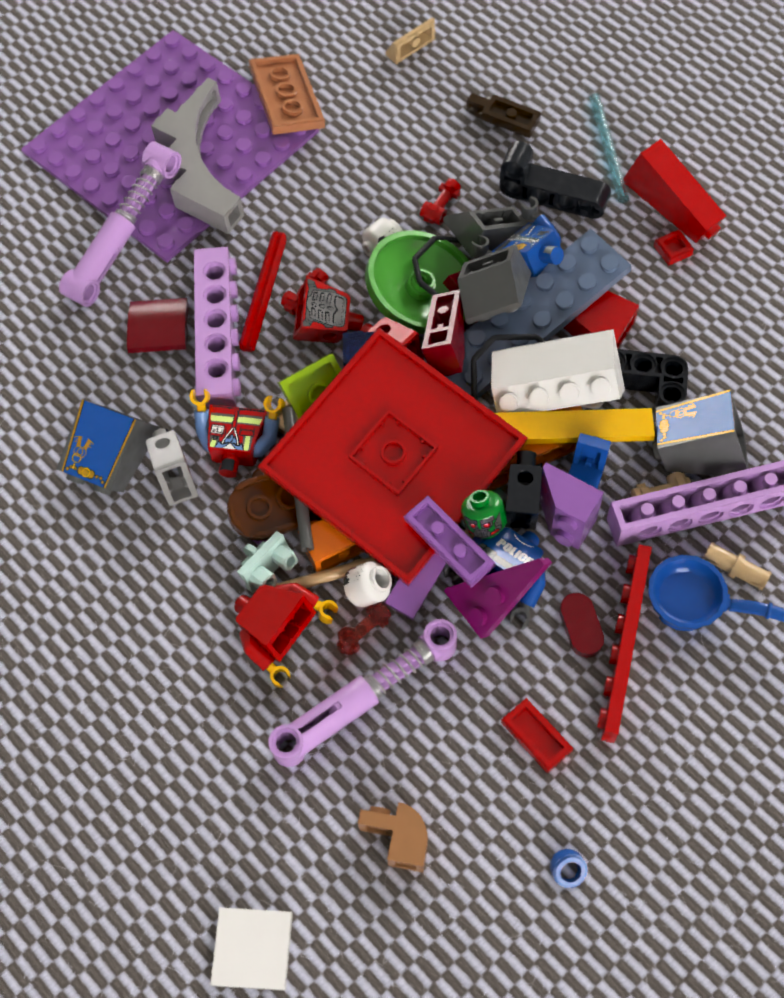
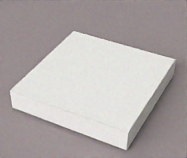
M219 907L210 985L286 991L293 913L289 911Z

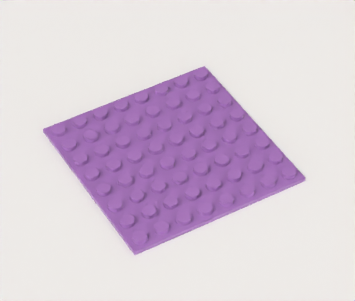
M172 30L21 148V151L108 217L111 212L121 209L119 204L124 203L123 198L128 197V191L133 190L132 184H137L136 178L141 177L140 172L144 167L142 164L143 152L149 143L156 142L151 127L155 119L160 117L167 108L177 112L179 107L191 97L196 88L201 86L207 78L217 81L221 102L210 115L204 128L200 146L201 159L211 175L225 188L241 197V199L319 133V129L273 135L256 86ZM172 178L163 179L160 185H156L157 189L152 190L153 195L148 196L149 201H145V208L141 207V214L136 215L135 229L131 234L132 237L166 263L211 226L175 207L170 191L175 181Z

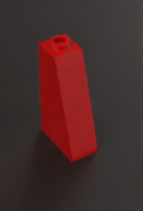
M659 139L639 154L622 180L630 189L695 243L703 237L709 240L722 229L719 224L727 215L662 139Z
M607 291L563 328L572 336L614 329L617 349H619L636 322L640 305Z

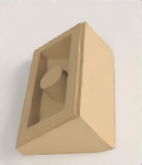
M433 17L394 41L386 50L385 55L395 64H398L435 40V19Z

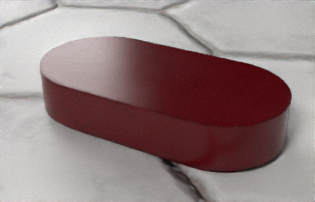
M582 593L568 594L561 602L560 617L570 646L581 657L590 658L596 656L603 647L604 634L593 603L589 597Z

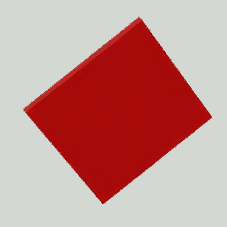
M378 328L262 460L258 468L409 587L436 552L404 520V516L426 496H429L459 525L463 520L461 505L464 499L477 490H488L527 442L528 437L381 328Z

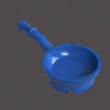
M678 555L667 558L655 567L649 579L648 596L653 609L665 625L675 630L693 631L711 625L727 610L730 612L759 615L765 617V619L771 618L784 622V608L774 606L772 603L765 604L757 601L730 599L723 575L712 563L697 556Z

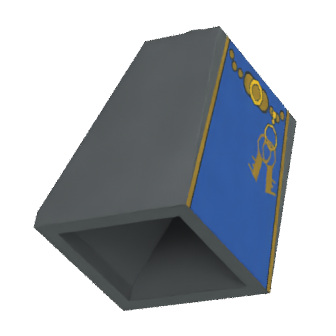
M731 390L656 407V420L653 423L655 439L657 441L652 442L656 460H662L666 471L721 476L749 469L745 434Z
M82 399L57 470L67 473L66 479L82 485H84L85 481L93 483V490L106 495H110L112 491L124 492L148 451L145 441L151 438L152 433L160 429V427Z

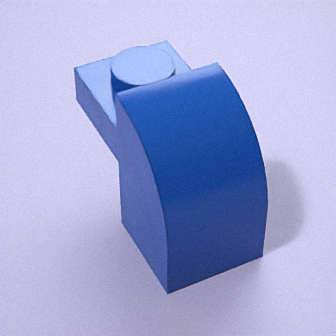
M580 433L569 474L598 489L611 441Z

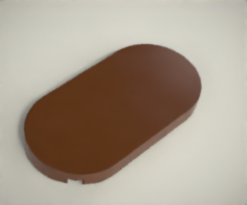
M263 473L240 482L231 493L227 503V517L233 529L241 536L250 540L263 541L268 540L276 531L285 534L298 529L294 496ZM309 509L310 522L322 520V518Z

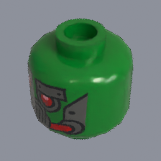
M477 490L466 497L461 505L465 528L474 537L491 539L496 537L507 524L503 500L493 491Z

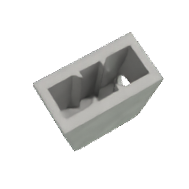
M164 428L157 429L152 433V437L148 438L145 442L154 472L169 507L198 497L176 432ZM177 467L179 475L174 478L169 477L167 470Z

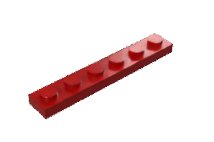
M639 544L636 554H629L625 573L631 574L629 584L623 585L620 603L626 605L624 615L618 613L614 633L620 634L618 645L612 644L608 663L614 665L612 677L606 676L603 696L608 697L606 709L600 708L597 728L603 729L601 741L615 743L619 734L651 555V546Z

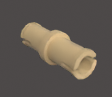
M714 542L710 543L702 558L728 572L727 576L733 579L736 576L761 591L772 572L745 560L746 556L741 553L737 556L716 545Z

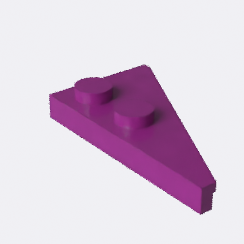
M539 558L485 575L472 588L466 582L447 587L444 592L480 639L490 636L552 562L549 558Z

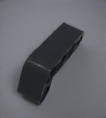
M514 141L510 144L500 169L499 187L504 195L529 203V197H535L538 200V205L587 218L597 219L603 216L611 195L609 185L599 180L532 164L533 149L529 144L523 141Z
M617 349L625 389L654 392L655 413L656 407L685 401L687 395L688 364L682 357Z

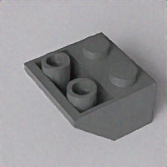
M514 206L445 216L443 220L471 257H473L471 244L472 242L477 244L479 235L486 236L489 239V250L493 251L527 224L526 220Z
M516 244L463 263L457 280L467 324L477 321L484 322L504 312L512 313L522 306L531 271Z

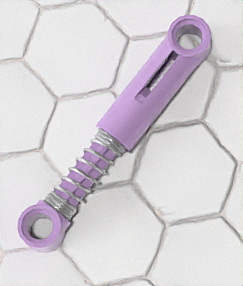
M151 142L146 146L142 155L144 167L140 172L141 177L136 178L137 184H132L133 190L128 191V197L123 198L124 203L119 204L121 209H116L115 212L110 213L75 269H71L63 275L59 284V292L62 295L85 307L91 306L96 301L100 292V283L135 229L134 223L137 220L136 215L141 214V207L145 208L144 203L149 201L148 196L153 195L152 190L157 189L156 185H160L163 179H171L178 173L181 166V155L177 151L158 142Z
M435 619L429 622L425 627L424 633L418 637V641L411 644V649L405 648L403 654L397 653L395 660L389 659V664H382V669H375L373 675L367 674L364 678L359 675L290 724L276 727L269 737V748L274 759L285 767L298 765L304 759L305 754L379 703L378 698L382 697V692L386 694L385 690L388 688L394 689L393 685L399 682L401 684V679L404 677L409 678L408 674L411 672L416 673L415 669L418 667L423 668V665L427 666L432 661L450 659L455 654L457 648V631L454 625L445 619ZM442 635L449 641L444 645H437L432 642V639ZM285 740H294L296 742L295 748L290 752H281L279 747Z

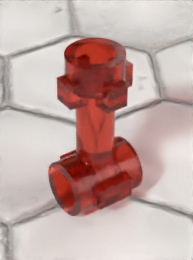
M380 602L367 607L366 612L368 616L354 628L345 627L337 632L339 640L337 649L342 654H355L360 650V639L376 625L384 628L389 623L388 619L392 615L383 603Z

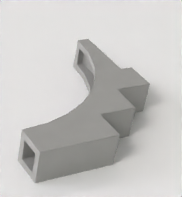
M207 78L201 86L196 88L191 97L179 107L177 112L167 108L160 117L155 119L151 127L156 142L177 151L181 155V166L178 173L172 178L175 181L170 188L175 207L229 234L245 215L241 197L225 188L214 178L201 159L200 146L204 128L210 115L221 102L217 81Z

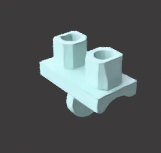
M276 531L266 542L262 541L257 547L248 543L243 548L247 558L241 563L242 567L237 573L244 580L245 587L254 593L255 589L264 584L275 587L277 578L273 572L279 566L286 571L291 570L298 563V559L294 551L288 546L284 536Z

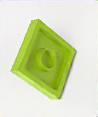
M333 353L277 382L289 406L293 407L297 420L341 371Z

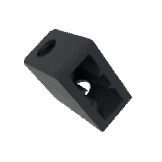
M519 451L517 453V463L510 464L505 509L507 524L505 527L536 529L539 515L542 467L536 466L537 454L533 451Z

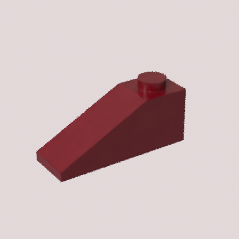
M460 290L432 295L422 344V352L426 362L444 376L461 373L463 370L465 341Z

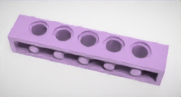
M228 247L194 250L197 401L201 402L205 397L204 389L210 392V400L206 404V409H209L210 404L236 407V396H241L240 379L236 378L235 371H240L239 353H235V346H239V332L237 328L234 329V322H239L237 304L233 305V298H238L237 282L233 281L232 276L237 275L236 258L230 257Z
M784 460L611 502L606 519L616 547L784 506Z

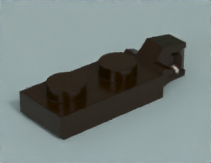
M471 93L467 99V112L483 121L527 138L531 137L541 120L540 111L494 94L491 97L485 98Z

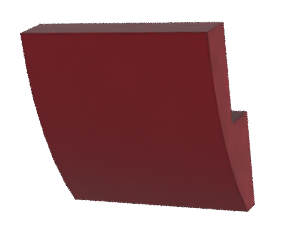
M174 298L130 302L127 323L128 353L186 349L189 334L187 327L188 299Z

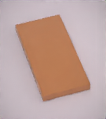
M299 54L249 60V69L273 135L325 128V119Z

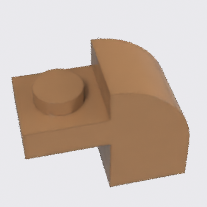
M398 802L396 816L390 815L391 811L382 807L371 806L369 811L361 809L358 819L360 831L391 837L387 857L388 866L424 873L428 851V835L426 825L419 813L409 805Z

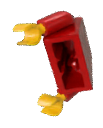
M294 582L276 585L275 587L264 584L259 586L252 597L247 595L239 596L234 605L235 611L239 613L236 616L235 622L241 628L239 638L245 654L262 671L267 670L270 673L271 682L277 688H282L281 684L274 679L278 672H284L290 679L291 676L286 667L276 666L273 663L274 660L281 662L317 613L315 610L318 611L319 620L324 624H331L333 618L326 615L323 610L329 609L334 613L338 611V606L334 601L325 600L321 602L318 600V595Z

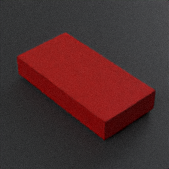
M527 698L501 719V724L547 774L573 752L574 748Z

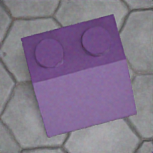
M546 462L542 469L540 503L550 535L561 545L566 547L572 546L579 550L597 520L604 492Z

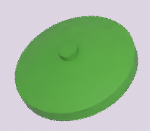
M415 230L396 232L381 240L372 251L365 270L366 287L371 300L385 317L415 330L418 334L424 335L432 295L418 285L412 258L435 235ZM436 240L418 259L423 282L439 294L449 292L443 284L444 280L449 275L461 271L463 263L469 261L456 246L447 240Z

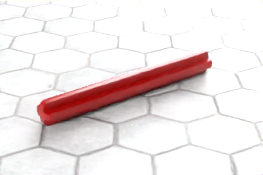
M274 231L271 235L239 341L242 351L251 353L256 348L287 242L284 232Z

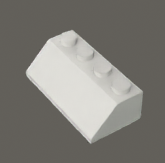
M614 329L493 351L491 390L496 413L549 411L620 399L625 391Z

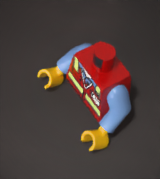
M195 389L191 390L190 400L193 404L197 405V410L194 411L196 434L202 448L210 453L212 461L220 463L219 474L221 476L235 478L239 465L254 466L258 457H262L276 443L280 423L278 413H281L282 409L286 407L284 399L279 398L276 409H273L271 406L273 397L270 395L263 401L265 410L211 404L209 409H206V404L210 400V392L204 389V400L199 402L195 397Z

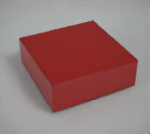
M679 229L656 239L653 245L668 266L692 256L694 248Z

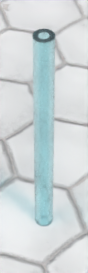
M594 93L589 99L619 203H626L629 200L601 98L598 93Z

